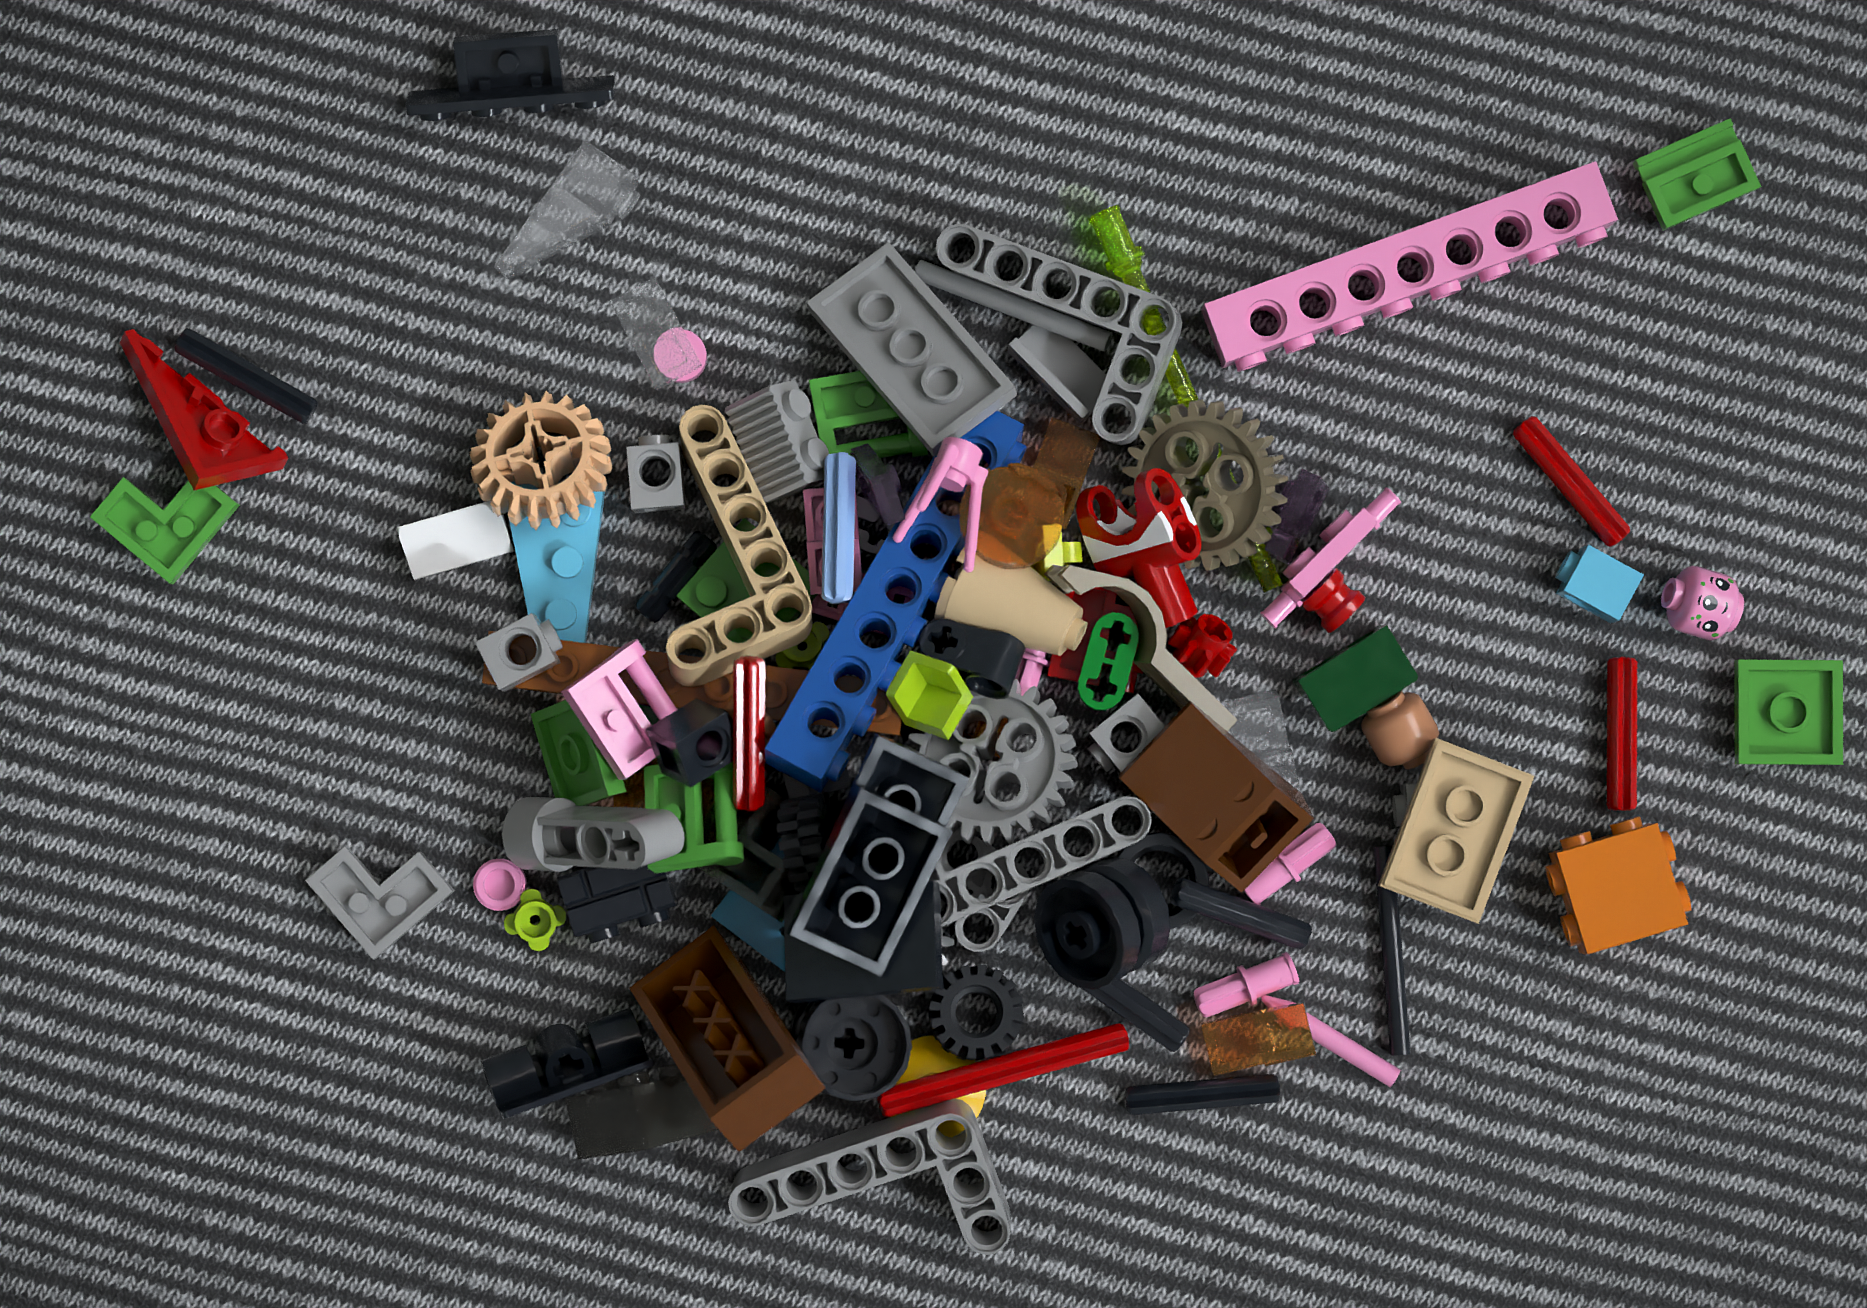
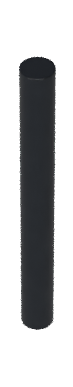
M1393 846L1373 847L1389 1048L1391 1056L1411 1054L1398 893L1378 886Z

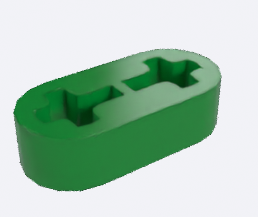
M1112 612L1102 616L1095 623L1090 635L1078 679L1077 691L1081 701L1093 710L1104 711L1113 708L1121 701L1125 693L1138 645L1139 632L1135 622L1123 613ZM1114 622H1119L1123 624L1122 633L1130 636V641L1128 645L1120 644L1117 647L1114 660L1104 657L1108 642L1105 638L1100 637V631L1102 628L1110 629ZM1102 664L1112 666L1108 681L1111 685L1116 686V692L1114 695H1105L1102 702H1097L1093 700L1094 691L1086 688V682L1088 679H1097Z

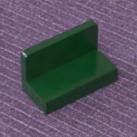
M1379 625L1292 681L1302 697L1309 699L1327 730L1335 732L1414 683L1418 679V674L1388 626Z

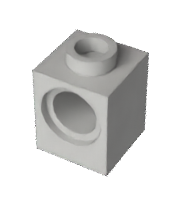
M669 435L638 437L639 446L626 447L631 509L633 512L645 513L687 509L683 455L679 442L670 443ZM652 460H664L670 465L671 469L667 482L657 487L645 484L642 478L645 465Z
M533 613L475 642L498 689L504 692L561 663L555 651L563 648V645L549 619L540 623L538 617ZM523 635L532 637L537 647L534 659L528 664L516 665L509 655L512 641Z
M1136 694L1087 734L1094 742L1087 750L1106 773L1114 767L1120 774L1165 726L1141 696ZM1129 723L1138 730L1140 740L1135 750L1123 753L1113 747L1110 735L1115 725Z

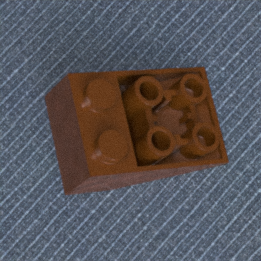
M1191 701L1179 711L1118 775L1205 864L1241 893L1314 819L1301 792Z

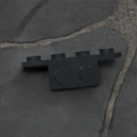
M558 29L454 37L453 41L458 87L410 91L405 105L407 115H420V119L424 121L443 120L450 117L451 112L471 111L472 115L476 117H489L502 113V108L523 107V111L528 113H541L552 110L554 104L575 103V107L580 109H592L605 105V100L614 99L616 84L615 76L613 75L563 79Z

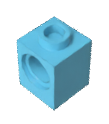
M1587 545L1580 548L1578 554L1569 551L1555 576L1556 579L1562 581L1556 594L1603 620L1613 623L1619 621L1644 574Z

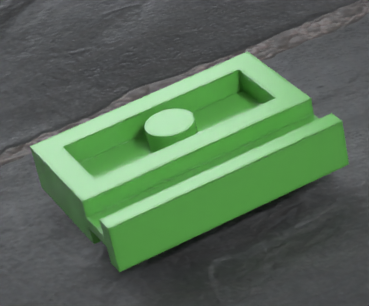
M1731 118L1640 157L1633 162L1635 170H1638L1643 181L1642 186L1663 231L1754 192L1761 187L1742 142L1738 140L1734 132Z

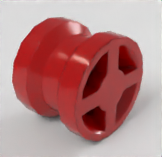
M1334 568L1301 601L1303 603L1302 607L1306 611H1314L1321 618V626L1327 633H1331L1361 606L1366 597L1359 590H1351L1344 583V574L1338 568Z

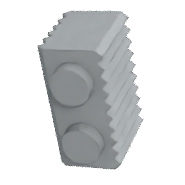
M796 380L770 385L725 408L724 413L729 416L728 423L733 426L732 432L737 436L736 442L740 445V451L744 455V460L765 503L794 496L802 492L803 489H809L824 482L825 458L829 451L824 442L817 437L809 416L811 412L809 399L799 389Z

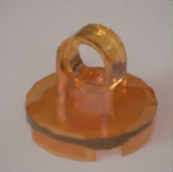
M1009 463L1008 467H997L993 470L988 468L989 472L982 487L975 554L984 562L1002 569L1027 568L1044 560L1057 545L1065 522L1063 504L1058 496L1059 491L1055 483L1039 469L1021 463ZM971 485L966 487L959 507L960 532L964 540L966 539Z

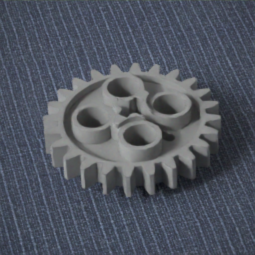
M1017 679L1014 680L1009 697L1005 699L987 698L970 691L973 699L949 740L926 732L925 734L915 733L909 735L911 743L920 749V753L955 771L963 769L971 772L970 779L946 825L947 828L953 831L952 834L961 826V837L966 844L972 842L977 832H981L982 839L987 847L992 846L995 834L1000 832L1009 845L1013 844L1014 829L1021 827L1029 837L1034 835L1031 820L1037 817L1042 822L1050 824L1052 821L1046 807L1049 804L1062 808L1065 806L1063 798L1057 792L1058 788L1069 789L1074 787L1072 778L1063 772V770L1078 767V762L1074 755L1063 753L1076 746L1072 734H1061L1069 726L1065 716L1052 717L1057 707L1051 698L1038 705L1040 693L1035 686L1028 689L1022 696L1021 686ZM1007 718L1009 721L1001 731L1000 737H998L997 729L1002 719ZM983 721L987 723L984 733L978 738L966 739L963 737L964 729L971 722ZM1032 734L1037 737L1036 743L1029 751L1022 753L1012 750V745L1019 736ZM995 751H997L1001 761L991 762L986 771L982 760H992ZM1017 783L1021 785L1019 794L1013 800L1008 802L996 800V794L1004 784ZM984 784L985 795L983 801L980 804H975L974 800L980 794Z

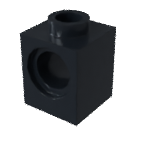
M695 698L646 729L661 773L690 788L733 762L732 717L724 709L712 706L698 698Z

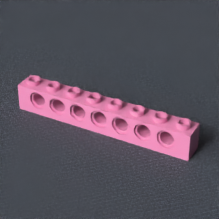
M1595 161L1205 303L1201 312L1222 368L1235 364L1237 371L1241 372L1265 363L1267 359L1264 353L1284 346L1286 354H1290L1314 345L1316 342L1313 335L1333 329L1334 335L1340 336L1363 327L1362 317L1381 311L1383 318L1386 319L1406 312L1413 308L1412 299L1430 293L1432 301L1453 295L1462 290L1459 282L1478 275L1481 283H1485L1510 273L1508 264L1527 258L1529 265L1549 260L1559 255L1557 246L1576 240L1578 248L1598 242L1608 237L1605 229L1612 226L1618 218ZM1548 205L1562 207L1568 215L1567 228L1554 229L1550 227L1544 219L1545 207ZM1502 222L1514 225L1520 234L1519 245L1506 247L1500 244L1495 236L1496 225ZM1452 240L1465 242L1472 253L1470 263L1466 265L1453 263L1446 254L1447 243ZM1403 258L1417 260L1423 268L1422 280L1416 283L1404 281L1397 271L1398 261ZM1357 275L1369 278L1375 288L1374 297L1366 301L1354 298L1348 289L1349 279ZM1307 293H1315L1321 296L1326 303L1325 315L1316 319L1304 315L1299 306L1300 297ZM1257 311L1270 312L1277 320V332L1271 336L1258 335L1251 327V315Z

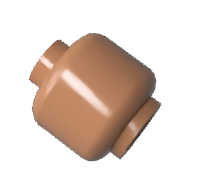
M1402 690L1367 711L1361 724L1363 733L1379 761L1388 766L1403 764L1405 769H1412L1423 764L1433 739L1439 737L1437 724L1422 698L1415 693H1403Z

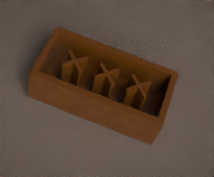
M712 926L629 987L709 1119L738 1152L742 1151L826 1089L743 960L715 926Z

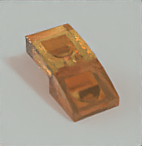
M1304 1002L1252 1011L1201 1023L1213 1076L1262 1064L1270 1066L1316 1055Z

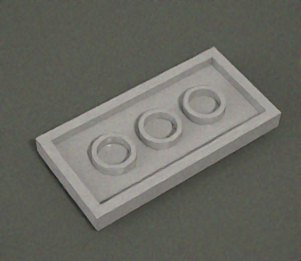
M889 242L806 302L812 316L934 457L937 456L944 438H961L1017 396L1015 385Z

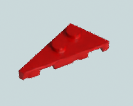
M134 329L124 331L120 345L193 490L266 474L284 468L288 456L279 446L274 450L269 449L248 431L249 421L238 412L228 409L220 397L191 373L183 378L161 360L164 351L151 340L141 337Z

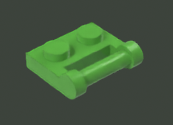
M861 371L809 380L819 439L824 442L829 454L846 452L855 458L856 463L912 453V457L928 455L927 448L908 426V432L837 445L834 430L894 420L900 417Z
M733 762L706 778H714L716 843L704 844L701 782L690 788L662 774L659 765L644 767L645 808L671 811L679 819L684 832L682 850L674 856L648 864L649 870L654 873H662L715 864L735 865L744 861L743 844L738 842L737 814L733 804Z

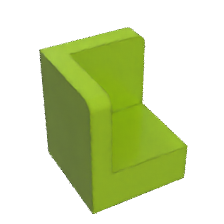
M911 650L886 691L887 698L905 725L946 740L950 739L973 699V695L955 666Z

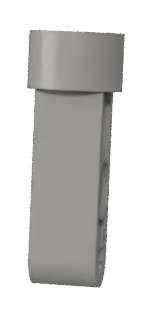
M526 797L517 801L508 811L503 824L502 839L507 856L517 867L525 870L560 872L566 871L573 866L637 869L678 854L684 844V832L676 815L666 809L576 806L574 802L565 798Z

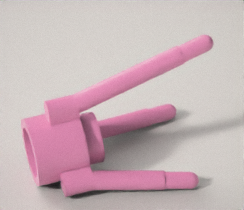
M946 437L943 439L928 476L893 535L894 542L899 543L903 540L919 512L926 510L939 486L953 492H962L965 485H971L963 568L967 573L973 571L977 548L982 487L989 472L987 469L979 466L983 454L980 448L961 438Z

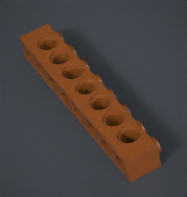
M488 631V635L494 633V631ZM526 635L514 639L509 648L510 658L516 665L530 663L537 652L535 641L532 637ZM561 640L563 648L555 651L561 663L513 688L562 694L561 691L605 661L621 647ZM645 650L646 653L643 655V658L677 709L695 698L717 708L724 709L727 703L733 699V672L700 686H683L675 681L670 674L667 653ZM679 655L677 658L684 663L693 664L700 661L703 657ZM484 662L482 683L497 686ZM765 665V712L773 721L780 722L809 671ZM624 669L618 673L637 704L649 705L627 670ZM843 675L836 680L835 685L842 692L854 693L860 690L864 683L859 677ZM880 689L871 705L877 711L867 733L900 737L902 719L887 698L886 692ZM819 719L811 724V726L838 729L836 724L828 719Z

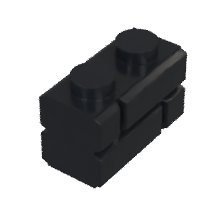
M648 865L637 869L588 867L557 877L575 938L587 934L590 944L620 935L618 924L638 919L640 928L668 920L670 916L667 909L678 906L669 872L654 873L648 869Z

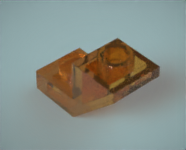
M1052 417L1017 512L1066 530L1100 436L1094 432Z

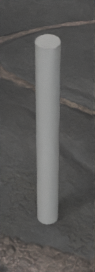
M920 260L916 266V274L928 285L1103 352L1107 350L1112 338V332L929 262Z

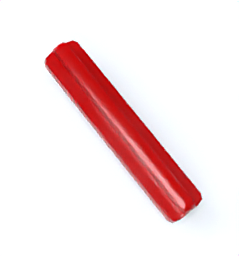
M1531 416L1513 431L1515 439L1606 546H1614L1628 535L1630 526L1537 417Z
M746 655L740 656V658L735 659L733 662V804L739 810L755 811L765 803V662L761 657Z
M1613 657L1607 662V807L1613 811H1631L1637 806L1638 662L1632 657Z

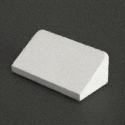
M491 501L397 527L399 539L413 579H421L514 552L504 514L498 517L492 511Z

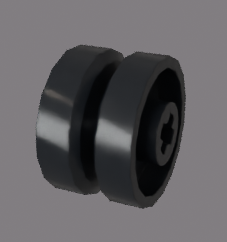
M1107 857L1047 885L1037 899L1034 914L1037 941L1047 962L1066 981L1076 987L1093 990L1108 985L1126 976L1128 973L1156 961L1167 947L1171 929L1168 906L1158 884L1144 868L1126 858Z

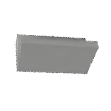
M1032 325L1019 339L1016 337L1009 343L1008 353L1080 425L1093 413L1106 374L1071 339Z

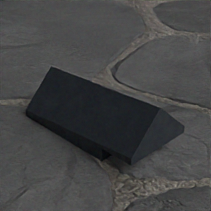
M875 734L786 933L882 976L953 832L946 825L970 778L905 744Z

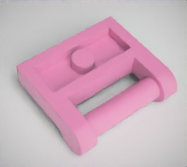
M638 639L623 645L605 661L561 691L619 780L627 779L656 756L646 731L652 725L618 673L624 669L627 670L659 721L677 710L643 658L646 651Z

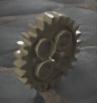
M1203 399L1189 402L1188 409L1183 403L1170 406V416L1166 413L1154 415L1152 419L1156 429L1146 427L1142 428L1139 432L1140 438L1146 445L1131 446L1127 450L1138 460L1137 464L1123 467L1122 469L1123 473L1135 478L1134 483L1140 472L1153 468L1164 469L1176 481L1192 511L1201 535L1202 547L1200 554L1196 559L1184 562L1186 569L1198 567L1201 561L1206 571L1219 568L1221 561L1225 567L1239 563V554L1244 558L1256 554L1254 542L1262 544L1271 539L1264 525L1273 526L1280 524L1282 521L1278 514L1271 510L1272 506L1287 503L1288 499L1282 494L1275 492V485L1288 481V476L1275 474L1273 471V466L1284 459L1281 454L1268 456L1266 449L1274 440L1273 435L1257 438L1255 433L1259 428L1260 420L1254 419L1241 424L1243 408H1233L1225 414L1224 401L1220 400L1211 402L1208 408H1206ZM1188 438L1195 441L1198 446L1199 455L1196 462H1193L1186 453L1185 446ZM1218 443H1221L1223 445V452L1221 456L1217 458L1219 453ZM1233 461L1237 462L1243 470L1244 478L1241 485H1237L1230 476V466ZM1205 475L1203 482H1201L1200 476ZM1152 481L1151 489L1153 495L1159 501V488ZM1134 485L1122 489V494L1135 496ZM1206 488L1209 489V493L1203 495L1204 492H1205V489H1206ZM1135 505L1131 506L1128 511L1132 515H1137ZM1212 508L1217 509L1223 517L1224 524L1221 532H1218L1211 524L1210 513Z

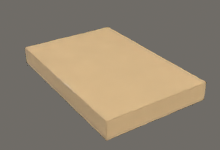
M1434 738L1378 886L1479 924L1534 775Z

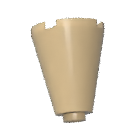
M978 532L974 569L970 573L964 571V547L956 561L962 563V566L955 578L948 576L943 585L936 606L935 620L950 619L985 630L1002 631L1018 638L1027 649L1061 656L1067 648L1074 651L1080 644L1087 629V622L1081 620L1083 608L994 537Z

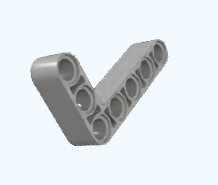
M955 224L943 230L937 239V256L942 264L952 271L1122 335L1093 409L1092 423L1098 435L1113 444L1125 445L1138 439L1140 430L1146 425L1181 333L1182 320L1177 309L1160 296L964 224ZM960 238H972L975 244V252L971 259L964 263H955L951 254L954 243ZM1019 255L1023 261L1022 273L1015 280L1003 281L999 274L1001 262L1007 256ZM1057 273H1068L1072 281L1071 290L1063 298L1051 299L1047 292L1048 281ZM1105 291H1116L1120 297L1119 309L1112 316L1099 317L1095 310L1096 299ZM1157 308L1166 310L1169 316V324L1166 330L1155 336L1146 334L1143 327L1146 314ZM1134 358H1146L1150 365L1148 378L1141 384H1129L1124 375L1126 365ZM1118 406L1127 407L1131 413L1130 426L1123 433H1110L1106 426V417L1109 411Z
M1121 797L947 873L944 872L940 860H938L929 881L934 880L940 883V893L944 895L947 901V911L941 918V927L1137 843L1150 830L1152 821L1150 810L1138 798ZM1119 807H1131L1138 813L1140 827L1134 835L1124 836L1113 828L1112 815ZM1070 828H1083L1090 834L1092 847L1086 856L1074 857L1065 850L1063 838ZM1022 849H1035L1043 857L1044 867L1039 876L1025 878L1015 869V856ZM973 870H987L995 878V891L989 898L975 899L968 893L965 885L966 878Z
M956 1098L908 1111L748 1165L741 1169L734 1177L728 1202L729 1210L735 1220L743 1225L758 1226L937 1166L963 1238L969 1248L976 1253L984 1255L995 1254L1006 1246L1011 1231L1010 1207L976 1116L970 1105ZM946 1120H955L961 1123L966 1130L957 1137H948L942 1134L937 1127ZM896 1137H905L913 1141L916 1147L909 1153L900 1154L893 1151L888 1143ZM846 1154H856L864 1159L866 1165L859 1170H849L841 1165L839 1159ZM964 1168H973L979 1171L983 1178L981 1181L969 1185L959 1181L956 1174ZM804 1170L814 1175L817 1181L811 1186L802 1187L793 1183L790 1175L796 1171ZM749 1187L759 1188L766 1194L767 1199L761 1203H750L743 1198L741 1191ZM988 1215L996 1218L1001 1225L993 1231L986 1232L978 1229L974 1225V1221L981 1216Z

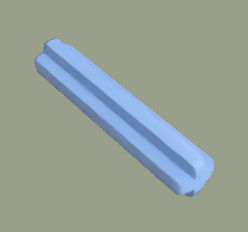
M846 452L828 454L825 458L822 598L830 604L849 603L853 597L856 460Z

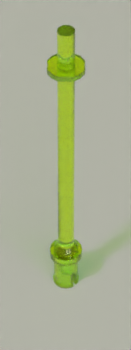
M1119 205L1109 207L1092 215L1088 220L1092 224L1108 259L1104 262L1107 272H1113L1115 276L1121 277L1127 285L1151 293L1141 272L1142 258L1145 257L1142 246H1135L1121 215ZM1158 308L1148 312L1144 318L1143 327L1148 335H1159L1167 328ZM1175 347L1165 375L1178 404L1183 403L1188 409L1189 402L1199 400ZM1219 443V453L1217 458H1219L1223 452ZM1230 469V476L1232 480L1237 484L1234 475ZM1265 527L1270 535L1274 533L1271 527ZM1254 542L1257 553L1249 556L1248 559L1263 593H1266L1283 584L1265 544Z

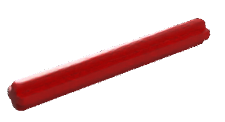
M1113 1024L900 1083L877 1097L879 1108L883 1116L890 1117L1127 1051L1129 1049L1128 1034L1123 1024Z

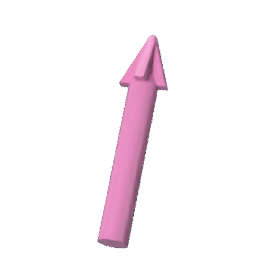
M1267 995L1261 997L1263 1003L1287 1030L1290 1031L1292 1028L1388 1087H1391L1400 1073L1399 1068L1303 1010L1304 1005Z

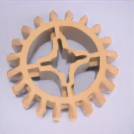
M547 391L543 394L540 402L533 403L531 396L524 393L522 398L523 405L515 408L512 403L505 400L503 405L505 415L501 417L488 413L487 423L490 429H477L475 438L479 446L471 448L470 457L472 463L475 464L471 469V475L474 483L479 485L478 492L480 498L485 502L491 501L492 511L498 517L508 512L509 520L515 526L525 517H528L530 527L535 530L540 526L542 519L549 518L551 525L558 529L561 521L560 515L567 513L569 517L577 521L580 516L578 505L582 504L594 508L596 499L593 492H605L607 481L604 475L611 473L612 470L611 459L607 456L610 454L611 446L609 439L603 435L604 429L601 421L598 418L591 419L590 410L585 404L574 409L573 401L567 394L557 404H554L552 394H549ZM545 432H554L565 436L553 437ZM524 438L519 445L511 448L516 442ZM538 447H541L543 456L546 459L544 461L545 474H541L539 464L537 463L539 459ZM573 472L568 478L558 484L564 475ZM531 484L538 489H526L516 485Z

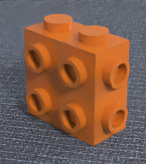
M1640 816L1611 824L1612 834L1593 840L1590 831L1560 839L1562 849L1549 853L1552 864L1545 866L1548 883L1554 896L1562 895L1567 915L1560 917L1562 929L1570 947L1577 945L1579 953L1588 955L1688 925L1685 912L1691 911L1690 898L1683 881L1675 882L1670 862L1676 860L1674 845L1667 830L1660 832L1658 823L1643 825Z

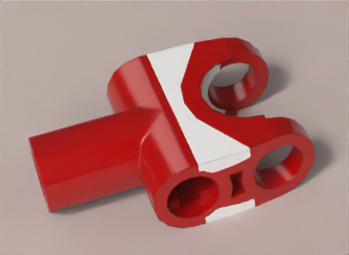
M1160 468L1140 472L1134 483L1136 516L1132 515L1123 506L1120 499H1116L1113 492L1106 486L1097 485L1084 489L1079 494L1076 513L1086 548L1097 572L1122 578L1134 576L1137 585L1149 592L1162 611L1165 628L1174 626L1196 615L1198 609L1178 564L1197 558L1202 547L1201 535L1191 509L1173 477ZM1152 481L1159 488V501L1153 495L1151 489ZM1094 498L1098 501L1100 505V520L1094 513Z

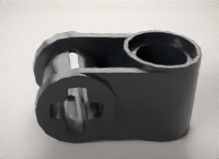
M950 619L932 621L924 627L919 639L923 655L952 664L956 667L970 691L992 699H1005L1009 697L1026 649L1025 645L1018 638L1008 633L997 630H985ZM948 632L951 633L952 640L949 639Z

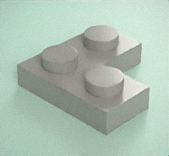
M348 846L343 847L305 880L373 960L383 954L455 891L422 852L416 853L380 884Z

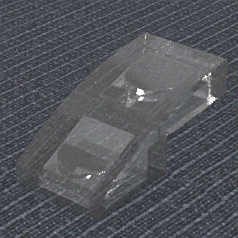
M656 277L610 300L656 391L703 367Z
M1276 689L1225 701L1227 710L1238 719L1231 727L1232 736L1300 792L1293 752L1288 743L1280 698Z

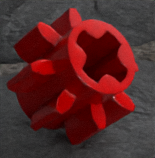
M1203 614L1198 620L1191 617L1181 622L1168 640V644L1176 648L1173 656L1197 678L1203 677L1207 671L1215 678L1218 677L1237 651L1235 646L1229 644L1232 640L1230 627L1222 619L1212 614Z

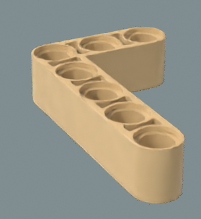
M708 405L693 406L682 416L679 425L682 452L750 597L685 624L672 632L666 646L670 674L675 681L689 687L700 686L732 673L733 662L735 659L740 658V656L751 655L765 659L804 641L812 628V604L804 583L724 416L719 410ZM701 430H708L716 434L714 439L705 443L696 442L691 438L693 434ZM721 474H730L737 478V481L728 487H719L712 483L713 479ZM743 518L753 519L759 524L755 529L748 532L738 531L733 527L736 521ZM766 562L773 563L780 568L778 573L770 577L760 576L754 572V569ZM787 607L795 608L802 614L799 619L789 623L780 621L775 615L779 610ZM736 628H746L753 633L751 639L743 643L732 642L726 637L730 631ZM690 648L699 649L705 654L700 661L693 664L684 663L677 658L681 652Z

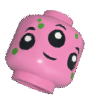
M1690 566L1683 569L1676 578H1670L1667 581L1662 592L1661 604L1662 607L1667 608V619L1671 627L1677 631L1706 640H1715L1736 628L1743 613L1744 598L1743 594L1739 592L1736 581L1728 575L1699 566Z

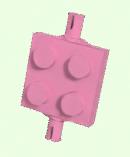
M1385 487L1384 491L1366 508H1361L1353 516L1347 510L1340 514L1319 535L1326 543L1316 553L1308 547L1282 572L1289 580L1280 588L1282 592L1264 611L1260 612L1262 617L1276 629L1277 625L1296 607L1300 608L1303 605L1301 599L1373 528L1377 530L1380 527V523L1397 505L1401 504L1400 499L1390 489Z

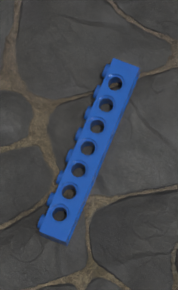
M999 411L994 412L961 437V439L969 441L980 448L983 452L982 459L989 465L987 468L989 472L982 487L980 514L987 517L992 513L1001 496L1002 489L997 484L1005 470L1013 474L1027 449V446L1021 443L1024 424ZM933 457L765 747L766 764L820 793L829 779L837 782L843 774L851 757V754L845 751L854 734L863 737L870 727L877 709L871 707L880 689L885 692L887 691L902 664L896 661L905 645L914 648L919 641L920 634L928 621L922 618V615L930 601L937 604L947 577L953 578L947 572L954 559L959 556L965 547L971 485H965L962 492H953L939 486L926 510L919 512L903 540L899 543L893 540V535L900 525L903 516L928 476L935 457ZM944 500H955L963 506L964 510L958 515L948 516L941 513L936 506ZM920 543H929L938 549L939 554L932 559L923 560L916 557L911 550ZM901 586L908 588L914 594V598L907 603L897 604L889 600L886 593L894 587ZM877 630L883 632L889 641L883 647L870 648L860 638L868 631ZM850 674L859 677L864 685L854 693H845L836 687L835 682L839 677ZM828 719L836 724L838 730L831 737L819 738L810 732L809 727L816 720Z

